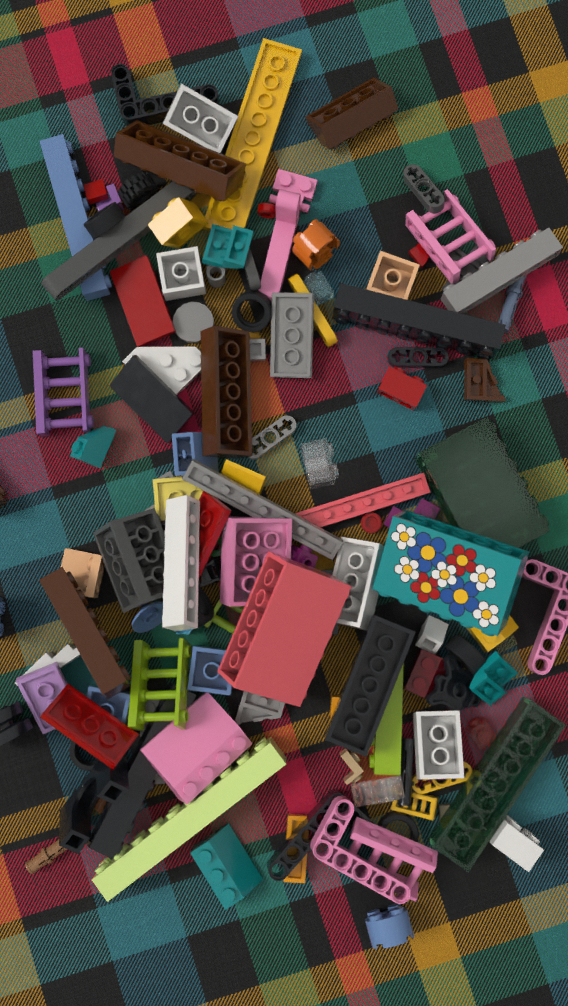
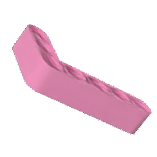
M279 189L277 196L276 221L260 282L261 289L258 290L264 293L271 300V303L272 293H281L300 215L301 194Z
M531 559L527 560L522 577L554 590L527 662L530 671L544 675L552 668L568 626V590L566 588L568 573ZM529 563L534 567V572L531 575L526 572V566ZM549 571L554 576L551 583L546 580V574ZM561 599L566 602V607L562 611L558 607V602ZM553 619H556L559 624L556 630H552L550 626ZM546 639L551 641V647L548 650L543 648V642ZM538 659H542L544 663L540 670H537L535 667Z
M346 796L335 797L311 840L310 847L314 856L398 904L406 903L411 894L409 887L402 879L338 844L353 816L354 806ZM343 802L348 804L345 812H338L339 804ZM330 823H337V829L334 832L327 831ZM320 843L327 844L326 850L323 852L316 851ZM339 854L346 855L342 863L336 862V857ZM358 865H365L362 873H355ZM377 876H384L381 884H374ZM402 886L401 894L394 895L395 888Z

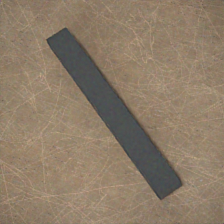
M172 181L124 217L113 228L96 238L42 280L41 285L55 301L62 299L149 233L151 229L148 224L152 221L153 216L165 210L172 199L180 197L191 201L197 192L192 188L180 186L175 181Z

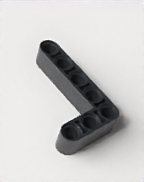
M124 64L115 65L111 70V75L124 125L128 126L136 120L148 125L162 123L169 111L166 107L172 104L177 91L137 100L128 67ZM206 84L191 88L205 97L213 96L214 98L211 101L219 105L218 90L214 85ZM124 95H130L128 98H122ZM150 109L154 110L152 113H147ZM128 114H135L133 117H127Z
M336 789L327 792L307 815V818L299 824L290 837L270 857L267 862V870L273 880H284L310 851L311 840L320 825V822L316 820L317 816L320 813L327 812L331 800L335 796H345L342 792ZM345 802L339 804L338 812H345L348 804ZM353 804L354 811H356L357 813L356 817L373 823L356 805ZM354 820L349 821L347 825L351 830ZM330 823L328 825L327 830L331 827L333 823ZM305 830L312 831L309 839L302 838V833ZM290 847H297L298 850L295 855H287V850ZM275 864H282L283 869L280 872L275 873L272 871Z

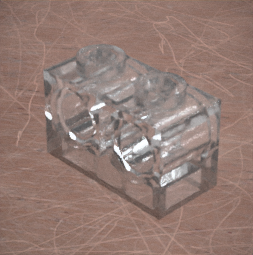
M400 775L351 784L355 807L405 798Z

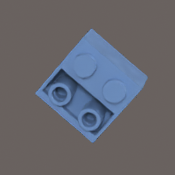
M202 433L172 434L175 477H183L193 459L219 472L218 457L203 456Z

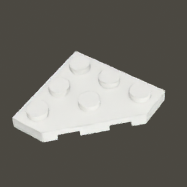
M136 347L122 361L126 365L133 355H137L176 395L183 391L201 373V352L196 347Z

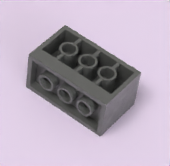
M155 508L110 521L93 532L123 613L163 599L165 534L161 526V519L156 513Z

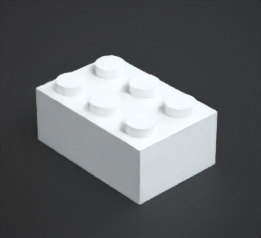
M181 83L163 124L196 143L220 153L238 116Z
M424 711L413 713L417 780L464 778L460 711Z

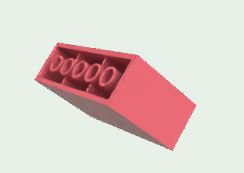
M268 551L217 672L236 689L300 707L315 676L317 666L324 655L326 645L332 637V631L337 620L340 618L341 610L349 597L352 586L329 573Z

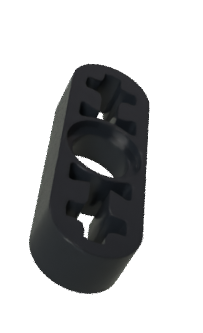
M394 347L390 350L387 360L392 367L441 368L447 363L449 356L445 349L438 347ZM397 352L399 353V356L405 357L407 354L406 352H409V363H406L407 358H401L399 362H396L395 358H392V356H394ZM415 352L423 355L424 359L421 363L413 361L412 355ZM427 352L430 353L429 357H435L437 353H440V357H444L440 363L437 362V359H430L429 363H426L428 359Z

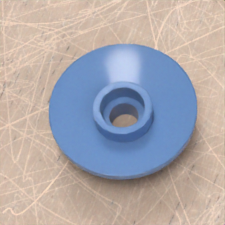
M163 601L144 605L134 617L132 629L137 633H143L162 623Z

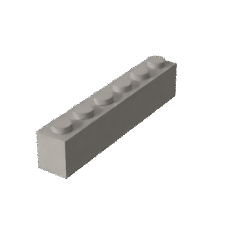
M550 228L544 231L540 229L533 233L530 237L531 239L526 242L524 240L518 242L513 247V250L508 253L506 251L500 253L495 258V261L482 264L474 274L471 272L466 274L456 285L452 283L445 287L441 301L447 310L464 314L557 257L563 246Z

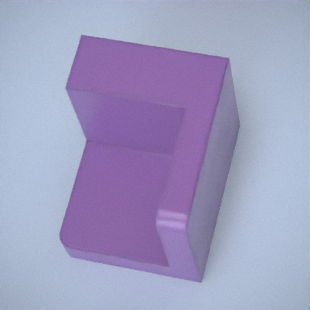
M114 183L106 186L109 199L96 203L98 212L113 202H116L123 211L124 208Z

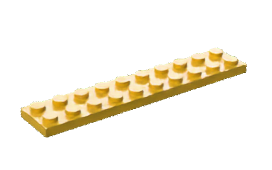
M263 38L225 154L228 157L246 163L243 184L239 190L225 201H217L211 197L205 215L209 224L203 229L211 231L212 224L232 229L233 225L246 228L302 55V49Z

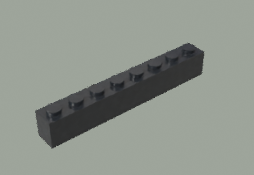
M169 682L166 690H176V684ZM187 691V708L196 701L194 700L196 695ZM160 699L154 713L175 712V699ZM172 721L148 722L127 763L129 790L117 806L107 802L91 833V839L87 842V846L90 849L111 859H114L115 855L121 852L124 845L123 839L126 833L129 834L134 826L133 819L137 812H141L145 804L144 798L147 792H150L155 785L154 778L157 771L140 749Z

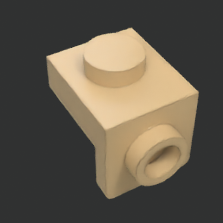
M345 748L340 752V756L352 770L343 778L344 782L348 785L350 782L354 784L362 777L361 773L364 771L358 763L361 760L358 755L353 751L349 752Z

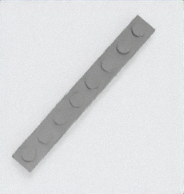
M195 459L191 461L182 478L252 517L291 518L292 538L332 560L343 544L341 538Z

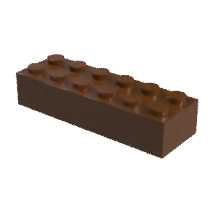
M138 120L116 132L114 157L120 159L123 163L138 166L143 171H150L157 174L160 178L175 181L180 186H187L194 189L197 193L212 196L217 201H225L242 187L246 163Z
M214 325L200 331L203 456L233 459L252 456L249 331Z
M61 567L41 578L39 581L102 695L108 700L130 687L128 680L131 679L123 664L121 666L118 665L117 662L120 661V658L112 645L108 647L107 643L110 640L102 626L97 628L96 625L100 622L93 610L86 608L89 603L81 589L76 591L79 585L70 571L66 573L64 568Z

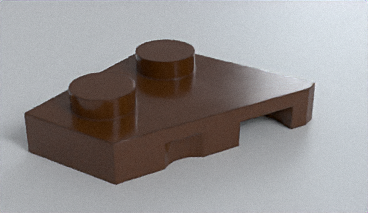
M465 359L464 401L505 402L504 395L501 396L496 385L498 382L491 372L488 360Z

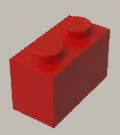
M389 367L377 393L414 411L427 385L419 377L406 375L405 371L401 368Z

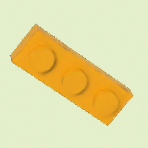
M288 814L286 839L307 818V815ZM305 830L302 833V838L308 839L309 830ZM290 847L287 850V855H295L298 848ZM307 854L283 882L305 883Z

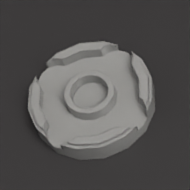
M199 302L183 304L176 310L173 316L175 333L187 343H200V331L214 326L211 311L207 306Z

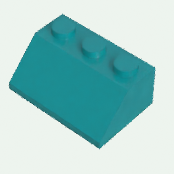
M229 823L192 846L190 854L225 910L243 899L263 880V877Z

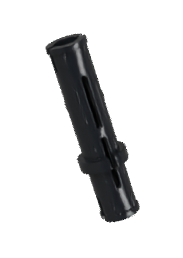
M402 738L401 775H399V780H397L399 785L398 805H412L414 739Z

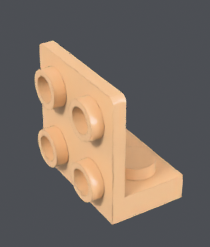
M66 548L61 567L64 568L66 573L68 571L72 573L79 585L76 591L81 589L85 596L98 598L105 567L102 556Z

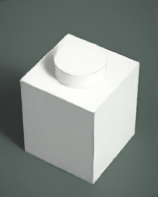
M429 615L421 626L415 646L435 655L443 644L449 624Z

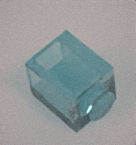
M322 271L318 273L312 272L305 277L303 283L309 293H314V301L317 306L333 298L334 291Z

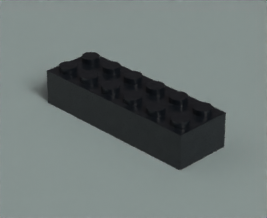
M372 615L324 735L325 740L367 757L415 631Z

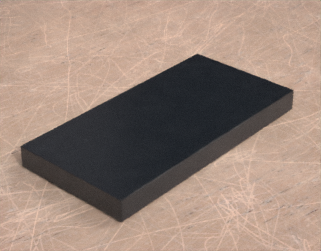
M133 355L109 385L166 443H170L172 441V434L179 433L195 414L137 355Z

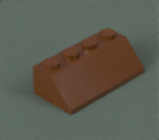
M373 77L305 116V119L320 144L329 150L338 147L346 139L354 138L358 132L373 127L379 120L389 118L393 112L399 109L392 87Z

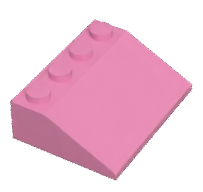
M228 517L222 530L220 603L229 607L246 605L268 551L291 559V518Z
M207 692L202 694L187 708L189 719L185 729L181 730L174 726V721H172L140 749L176 797L185 804L191 802L252 745V742L237 723Z

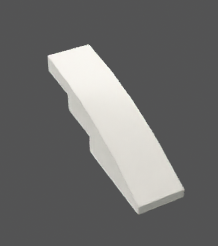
M69 643L57 655H54L52 652L45 653L23 675L55 662L58 663L61 669L81 655L75 645Z

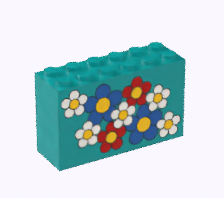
M404 510L392 517L373 590L378 591V594L383 597L397 598L402 604L416 605L421 611L437 613L442 619H453L459 621L464 627L480 629L485 635L498 636L507 625L530 552Z

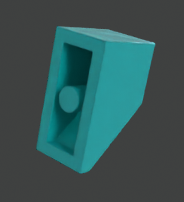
M101 426L79 436L72 445L70 457L88 465L101 468L116 429Z

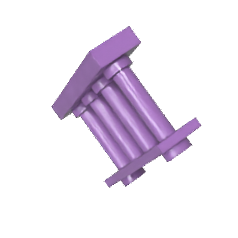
M79 348L78 357L48 358L41 350L33 351L36 434L41 437L50 436L49 430H52V428L82 426L83 431L88 433L94 427V419L90 415L88 366H91V358L84 348ZM80 365V377L54 379L47 377V369L49 367ZM81 385V397L50 399L48 397V389L50 387ZM82 406V418L57 420L49 418L48 410H51L53 407Z

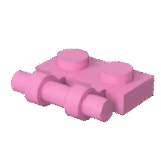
M278 169L273 191L279 192V189L301 194L300 211L308 213L310 205L303 203V201L312 202L317 179ZM271 194L269 202L276 204L277 196Z

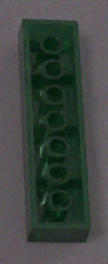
M522 697L428 837L427 841L430 845L469 872L566 725L532 700Z

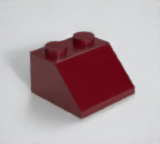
M418 648L403 682V688L426 698L427 694L434 690L435 676L437 674L445 675L444 659Z

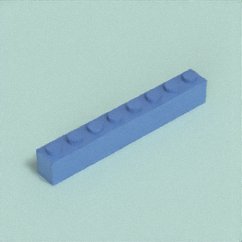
M61 134L40 140V145L71 255L74 256L95 239L91 237L84 227V223L91 218L88 217L87 213L90 207L87 198H83L82 192L85 191L83 182L77 178L76 173L79 172L77 162L72 160L71 157L74 150L71 141H66L64 135ZM101 268L80 284L84 298L89 301L110 295L109 287H112L109 275H105L104 269Z

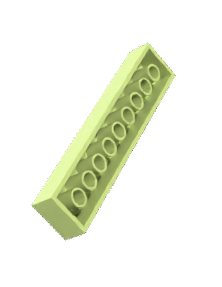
M263 737L255 744L254 750L250 753L248 750L238 757L236 764L233 766L230 764L219 777L214 779L188 804L183 802L182 805L177 803L168 811L169 813L164 819L162 816L157 818L147 832L142 830L134 837L130 845L125 843L121 852L118 855L116 854L114 859L107 857L100 862L99 867L95 869L96 874L92 881L108 902L285 766L286 756L272 737L268 739Z

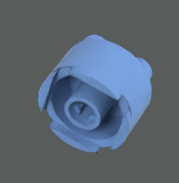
M395 903L389 905L388 910L380 912L379 909L367 912L368 917L365 919L373 949H378L377 944H382L383 949L408 942L407 936H410L412 939L415 937L406 907Z

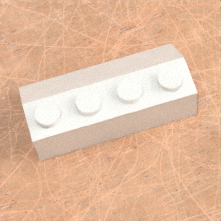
M341 537L343 544L338 550L332 575L352 587L349 597L341 610L340 618L336 623L367 630L371 617L374 615L379 595L378 591L373 590V585L384 546L380 543Z

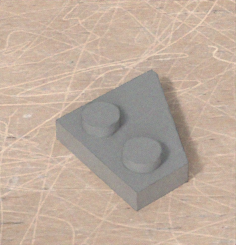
M244 691L235 722L239 725L242 722H258L264 719L281 718L285 703Z

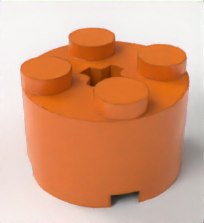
M314 219L303 233L299 232L293 238L295 243L293 253L309 270H312V267L319 269L333 256L331 251L334 247L338 249L340 240L322 222Z

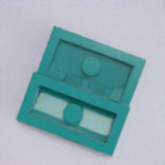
M212 224L202 263L222 268H244L253 231L233 225L232 229Z
M495 651L476 672L469 688L491 706L506 694L503 686L514 678L518 672Z

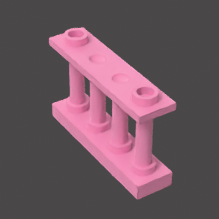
M447 189L444 191V209L436 214L428 212L423 216H418L412 210L406 214L405 225L451 284H455L459 281L461 268L485 255L490 262L493 261L496 247L491 239H487L462 208L458 198ZM447 210L454 216V219L434 231H429L425 226V223ZM458 225H461L466 231V234L446 246H441L437 241V238ZM470 240H473L478 246V249L458 261H453L449 256V253Z
M356 817L350 836L354 841L349 850L357 854L362 843L374 848L368 861L377 865L376 863L382 852L393 856L394 859L388 869L380 865L377 866L402 879L410 889L411 895L409 899L416 902L419 888L417 880L423 870L431 873L435 871L438 851ZM339 854L336 862H344L346 855ZM403 861L415 866L409 877L396 873ZM358 865L355 873H362L365 865ZM377 876L374 884H381L384 876ZM396 887L394 893L401 894L403 887Z

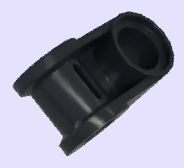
M220 557L206 563L201 574L202 582L198 585L199 588L220 581ZM213 566L215 567V569H216V571H217V573H218L217 576H216V574H215V572H214Z

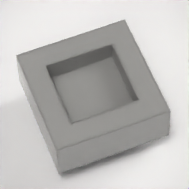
M250 339V361H266L265 339Z

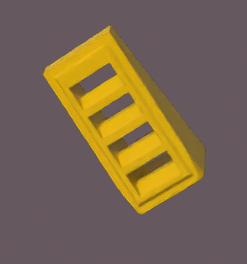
M395 788L391 810L435 820L439 797L418 794L412 791V809H409L408 806L399 807V789ZM418 799L422 800L420 811L417 810ZM427 801L431 802L429 813L425 812Z

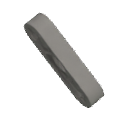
M288 415L283 416L253 437V447L259 444L257 440L261 438L262 444L267 448L263 450L262 446L257 449L258 454L254 455L252 453V456L247 458L251 460L260 458L292 435L296 430L295 419ZM283 421H286L287 423L292 422L291 430H288L286 428L283 431H281V434L283 435L282 437H280L278 431L274 429V427L276 426L278 427V430L283 427ZM268 432L274 433L276 435L275 442L267 443L264 440L265 434Z

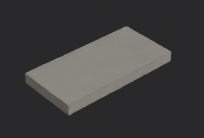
M272 293L270 377L312 378L314 293Z

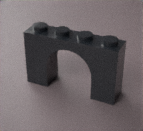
M126 756L122 757L114 770L98 760L60 809L59 846L79 854L91 839V816L98 799L101 798L117 806L128 792L129 779Z

